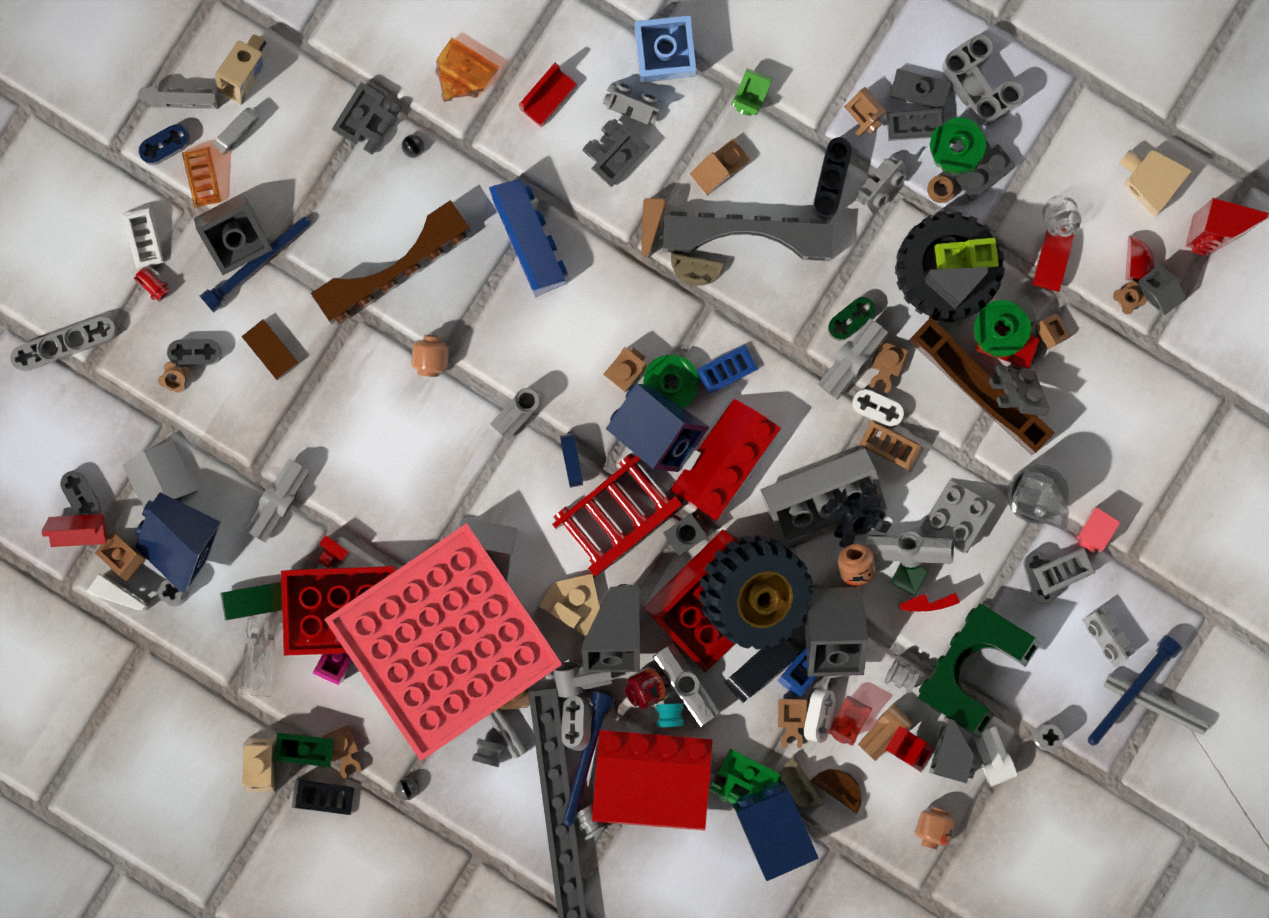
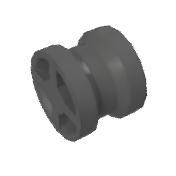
M478 738L476 743L478 750L477 753L473 754L472 760L499 767V754L504 750L505 745Z

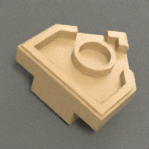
M589 574L553 582L538 607L584 636H587L600 609L593 575Z

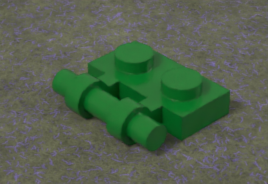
M730 748L717 773L727 778L723 786L713 781L709 792L718 796V800L724 803L728 801L733 804L741 797V795L731 791L735 783L750 790L748 794L754 795L763 791L764 787L768 784L777 782L781 774Z

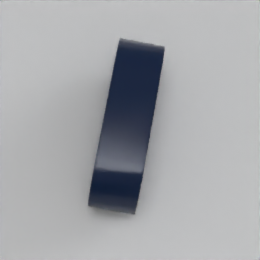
M180 125L169 126L144 140L139 146V155L148 165L160 164L187 148L190 141L189 134ZM176 131L178 135L183 133L184 136L180 138L182 143L179 145L175 142H171L168 145L165 144L172 139L171 134ZM152 145L153 148H157L163 145L161 149L156 151V158L153 159L151 156L145 157V154L148 153V146Z
M574 433L561 435L560 440L570 488L583 486Z

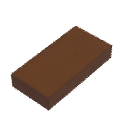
M264 319L241 336L277 381L299 364Z

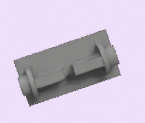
M617 82L616 85L612 83L608 87L607 91L612 93V95L606 94L603 104L607 105V109L626 115L630 106L634 108L630 118L649 125V123L655 124L658 114L654 113V111L659 112L663 106L662 103L657 102L658 98L647 93L640 95L632 92V88L624 83Z
M893 156L889 159L885 158L873 173L874 176L880 179L879 182L876 183L869 178L857 191L858 196L855 199L862 205L866 204L872 214L882 208L887 203L889 195L894 189L900 187L906 180L909 172L903 161H898Z
M1102 606L1094 611L1093 614L1082 619L1088 633L1095 638L1102 648L1103 655L1113 666L1129 659L1128 657L1135 653L1132 649L1134 647L1133 644H1131L1123 630L1116 635L1112 632L1119 624L1109 609L1105 610Z

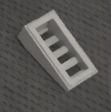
M1085 547L1033 570L1044 596L1096 573ZM1073 558L1076 559L1077 564L1081 570V573L1079 574L1077 573L1071 560ZM1064 562L1067 563L1072 577L1068 578L1062 563ZM1057 566L1063 579L1062 582L1058 581L1053 567ZM1046 570H1048L1054 584L1049 587L1043 574Z

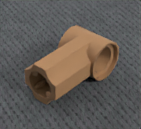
M895 703L879 717L878 723L858 743L862 750L874 761L886 751L885 749L899 725L909 730L915 723Z

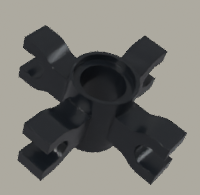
M866 483L860 498H851L844 504L837 500L829 499L825 505L826 511L833 512L830 516L831 521H844L833 533L835 537L842 538L839 542L840 547L845 548L853 545L856 535L866 534L872 528L879 532L887 533L891 527L889 521L883 520L886 516L884 511H872L883 500L881 495L874 494L878 489L876 485Z

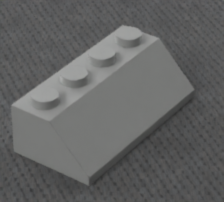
M865 448L760 489L779 542L786 547L841 526L844 521H831L830 516L833 512L826 511L825 505L829 499L837 500L844 504L851 498H860L866 483L876 485L878 489L874 494H879L883 497L881 503L874 507L872 511L887 509L876 469Z

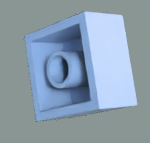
M691 16L635 21L640 83L696 77Z

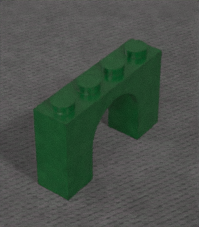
M979 603L977 608L970 610L965 619V626L961 632H956L952 637L950 649L946 655L940 656L934 667L935 672L930 679L927 678L922 683L918 696L924 704L946 718L955 720L957 725L980 738L994 714L988 708L964 694L959 681L960 669L964 661L978 650L994 649L1026 667L1041 645L1036 637Z

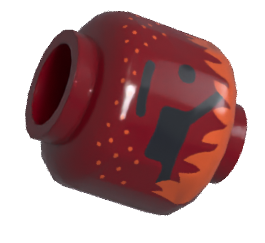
M647 667L631 675L624 689L628 700L634 707L639 706L642 709H647L665 699L668 681L662 672L657 673L653 668Z

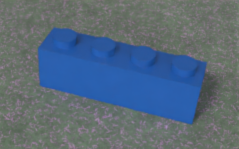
M517 179L489 187L491 198L535 298L566 285L564 277L568 276V272L563 261L557 262L553 252L557 250L552 236H546L542 226L546 225L540 209L535 211L531 201L535 197L530 185H523L522 180Z

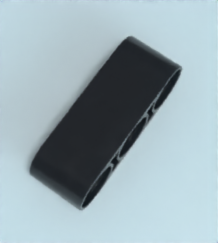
M842 137L832 139L825 151L812 206L814 215L819 219H831L839 207L852 153L850 142ZM836 145L842 146L846 151V155L842 158H836L832 155L831 148ZM829 172L836 173L840 179L839 183L829 185L825 181L824 176ZM823 199L831 201L833 210L830 212L821 211L818 207V202Z
M792 636L787 640L784 638L780 639V644L773 647L766 644V648L760 649L724 682L742 704L803 650Z

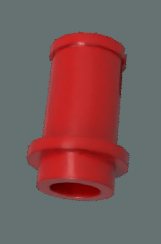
M147 266L143 267L134 277V280L151 294L150 298L152 300L156 299L160 302L170 292V289L167 287L168 283H162Z

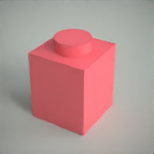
M1097 507L1093 508L1075 538L1081 541L1079 546L1085 547V550L1094 553L1095 550L1101 552L1106 547L1120 522Z

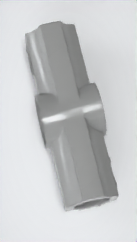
M870 318L855 338L842 346L835 357L836 362L826 372L818 385L838 400L855 377H860L868 369L873 359L872 356L887 339L889 332Z
M289 458L274 483L272 482L263 493L259 501V507L244 530L266 543L279 520L283 519L291 509L296 499L295 495L310 471Z
M905 531L899 536L869 535L867 539V547L872 551L875 560L900 561L902 565L909 568L917 567L922 562L952 564L954 558V539L921 537L917 532Z
M671 643L653 656L700 727L720 714L674 643ZM684 676L691 677L695 683L694 689L689 693L682 692L678 687L679 680Z

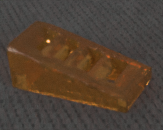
M210 146L183 151L182 156L194 208L222 202ZM206 156L207 161L195 164L190 162V159ZM206 167L209 169V172L193 175L192 171ZM211 178V184L196 187L195 181ZM213 189L214 195L198 198V192Z

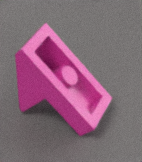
M348 653L322 654L313 674L339 685L344 681L352 659Z

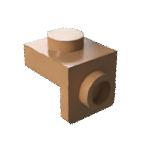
M866 87L861 89L844 106L861 126L855 132L858 136H861L866 131L872 134L883 124L880 119L887 113V110Z

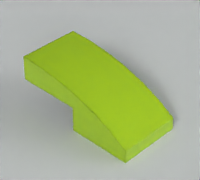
M995 238L935 245L937 269L992 268L999 266Z

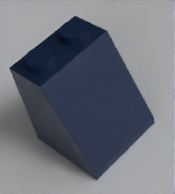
M636 383L635 386L628 390L625 396L626 400L621 407L611 415V422L606 427V430L652 469L679 472L709 429V426L650 385Z
M160 492L155 500H149L143 509L142 515L145 516V520L140 522L135 535L139 536L135 548L180 592L185 594L207 562L221 522Z
M785 782L768 784L764 787L763 791L754 795H743L736 803L732 804L766 882L819 859Z

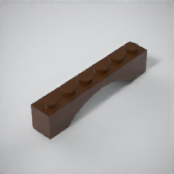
M450 200L427 215L423 230L416 243L394 265L379 273L362 278H333L310 294L331 324L334 322L341 324L352 316L350 312L358 306L363 309L375 301L373 296L382 290L384 293H387L398 285L397 280L407 275L409 278L422 269L420 265L430 259L431 262H434L445 254L444 249L451 244L456 247L468 239L467 234L471 232L470 228Z
M931 317L910 338L909 342L1029 454L1034 455L1055 433L1037 415L1020 413L1018 407H999L996 399L998 396H1007L1004 389H993L989 382L991 377Z

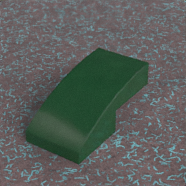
M280 582L220 593L225 621L282 611Z

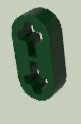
M859 297L830 320L828 325L830 337L837 341H844L852 336L870 318H873L875 314L874 303L866 297ZM857 304L861 306L867 304L869 306L867 310L869 316L860 315L856 319L852 317L858 310ZM849 319L851 323L845 329L847 334L844 335L841 332L836 334L834 332L836 328L835 322L838 321L841 324Z

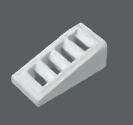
M151 207L123 213L122 216L136 269L164 263ZM147 218L145 223L136 225L131 223V220ZM149 228L150 233L135 237L134 231ZM152 239L153 244L137 248L136 243ZM155 250L156 255L140 259V253Z
M98 574L87 590L91 595L136 610L147 611L149 608L148 603L105 574Z

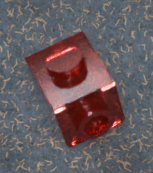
M847 695L833 719L828 733L836 741L853 746L872 708Z

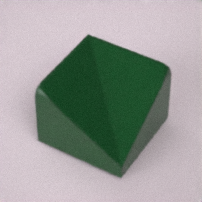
M900 562L889 583L912 596H916L929 571L920 566L905 567Z

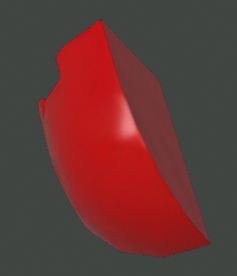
M1128 236L1125 280L1139 281L1154 269L1153 254L1146 243L1139 238Z

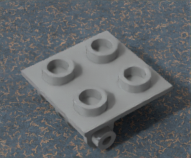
M949 480L921 528L939 538L954 539V548L962 553H968L996 504Z

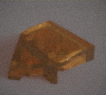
M452 37L436 60L437 67L435 72L441 85L443 102L465 96L477 98L479 92H483L495 76L499 66Z

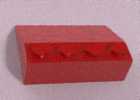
M723 529L642 607L705 673L735 644L729 641L709 622V619L704 615L702 610L703 604L700 602L699 597L700 591H704L700 586L702 576L706 577L707 571L704 569L708 562L713 563L716 559L714 554L719 549L722 552L727 549V543L733 540L738 543Z
M397 566L281 570L284 656L347 653L324 619L395 572Z
M599 730L592 822L705 831L713 739Z

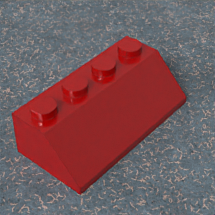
M1212 198L1193 214L1185 246L1192 248V253L1208 256V253L1212 254L1246 235L1266 220L1269 213Z
M734 398L697 450L701 454L690 471L684 469L670 491L716 522L774 440L781 427L758 411Z

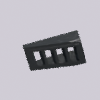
M295 780L292 808L351 815L354 787ZM304 786L309 787L307 804L302 803ZM316 788H321L319 804L314 805ZM327 790H332L330 807L325 806ZM339 791H344L342 808H337Z

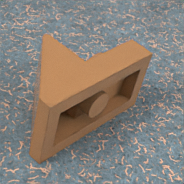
M733 138L715 153H710L690 175L708 196L748 164L751 159Z
M113 531L108 536L107 543L102 544L95 552L98 557L125 581L131 579L146 560L140 552Z

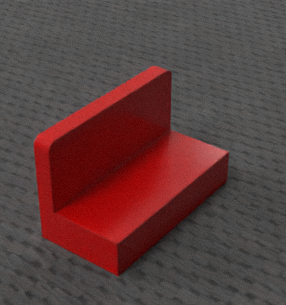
M555 62L519 103V108L539 127H542L577 87V84L560 70V66Z
M104 514L48 517L42 529V536H49L51 547L106 544L108 541Z

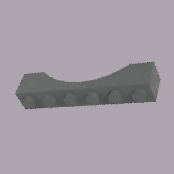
M671 211L670 215H665L663 252L691 254L702 245L718 238L731 235H752L778 242L795 253L801 260L830 261L833 224H827L825 219H810V223H801L799 218L783 217L782 221H771L769 216H754V220L743 219V215L727 214L726 218H715L714 213H698V217L687 216V212Z

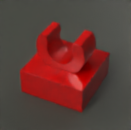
M327 535L319 543L326 550L318 561L327 568L330 567L336 557L344 562L350 555L349 551Z

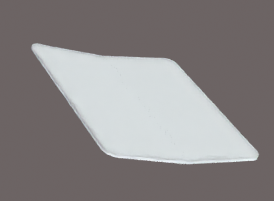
M694 450L682 467L690 471L701 453Z

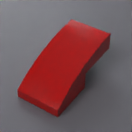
M1047 227L1032 285L1056 292L1060 291L1074 234Z
M924 593L897 606L900 611L929 612L959 604L960 601L957 594L953 593L929 603Z
M899 725L885 750L919 772H922L935 748Z

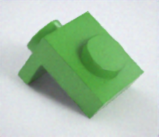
M747 68L731 105L737 107L736 110L744 115H757L773 79Z

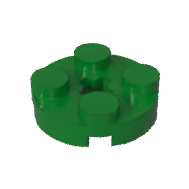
M956 117L947 120L946 123L940 127L938 126L931 135L930 152L934 164L951 174L974 172L986 154V138L984 133H982L974 121L967 118ZM957 140H962V145L966 146L960 152H955L954 148L950 147L951 144H956Z
M997 300L981 309L974 321L973 332L975 340L983 352L995 357H1008L1019 352L1024 347L1030 337L1031 323L1028 315L1017 304L1008 300ZM1000 321H1003L1004 325L1010 328V331L1005 332L1004 336H1000L999 332L994 329V327L999 325Z
M663 355L649 364L645 371L643 384L650 385L680 407L685 408L696 396L699 387L698 373L693 364L686 358L675 355ZM666 376L670 378L676 376L678 378L676 382L678 388L675 390L672 388L665 389L666 381L664 378Z

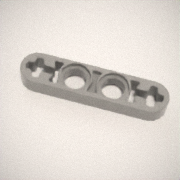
M97 317L20 345L11 352L10 360L16 369L24 372L31 371L110 342L116 336L117 328L115 323L108 317ZM102 322L106 326H110L111 329L107 330V336L104 337L100 333L92 335L95 339L93 342H91L90 335L85 329L90 326V331H96L100 329L99 324ZM77 331L82 332L85 338L84 343L79 347H73L69 341L70 335ZM48 341H54L58 345L57 353L51 357L43 353V346ZM37 346V353L42 358L41 361H38V358L34 356L27 360L28 364L26 366L21 362H17V359L21 357L20 353L22 351L30 355L36 353L33 347Z

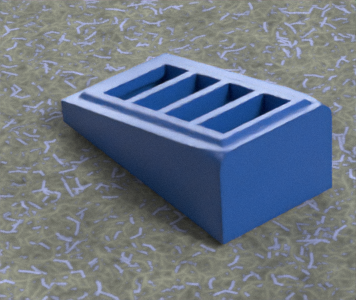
M743 345L698 368L696 371L708 396L757 371L758 368L747 347ZM740 354L748 367L745 370L742 369L736 358ZM732 360L738 372L736 375H733L726 361ZM722 365L728 379L723 380L717 366ZM710 370L713 371L718 381L716 385L712 383L707 373Z
M806 647L778 679V682L797 698H800L817 678V676L808 678L796 668L797 665H800L807 671V661L803 659L806 656ZM790 673L793 676H795L800 682H802L803 685L801 686L792 677H790Z

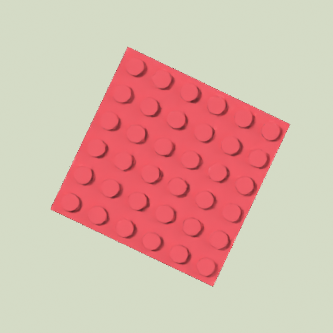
M467 523L324 619L420 761L562 665Z

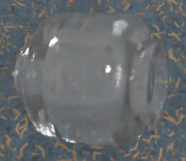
M1055 196L1047 201L1043 207V219L1047 231L1051 235L1056 237L1070 236L1081 226L1082 218L1077 203L1071 197Z

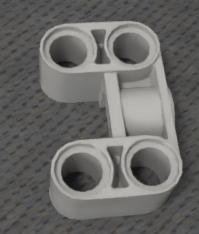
M976 35L950 51L943 62L942 69L951 82L957 96L966 105L975 121L981 125H990L1019 106L1024 97V90L1015 81H1008L992 90L978 67L989 59L993 51V43L988 36ZM974 44L984 45L986 54H975L972 46ZM951 59H959L963 63V69L959 71L953 70L949 65V61ZM1005 90L1014 91L1017 95V100L1014 102L1007 101L1003 96V92ZM980 106H991L994 115L991 117L983 116L980 112Z

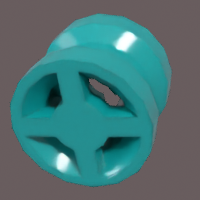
M684 703L657 704L656 711L659 712L657 727L685 726L684 719L681 717Z

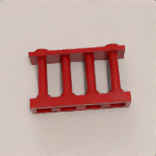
M632 453L618 463L621 466L619 470L570 510L565 506L553 516L556 521L552 526L557 530L561 525H564L591 558L589 561L592 565L588 569L594 577H597L682 507L681 502L676 496L670 500L667 496L664 497L637 465L642 459L637 455L634 456ZM627 471H629L656 504L654 507L657 511L649 518L646 514L642 515L615 482ZM605 489L609 491L634 522L632 525L635 529L630 534L620 533L593 500ZM583 507L589 511L612 539L611 544L614 547L608 552L599 551L572 519V516Z

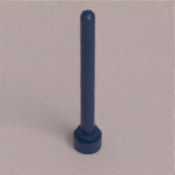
M302 217L270 244L272 247L271 251L248 262L217 289H207L200 295V298L213 313L222 307L221 303L225 300L224 297L308 228L311 224L310 218Z
M1164 635L1157 643V654L1088 737L1090 745L1095 746L1101 741L1166 660L1169 661L1171 658H1175L1180 653L1182 647L1176 640L1168 635Z
M593 692L590 702L593 704L592 710H594L591 720V738L588 746L582 751L563 818V823L566 826L574 824L604 715L608 714L609 709L613 708L615 698L610 695Z

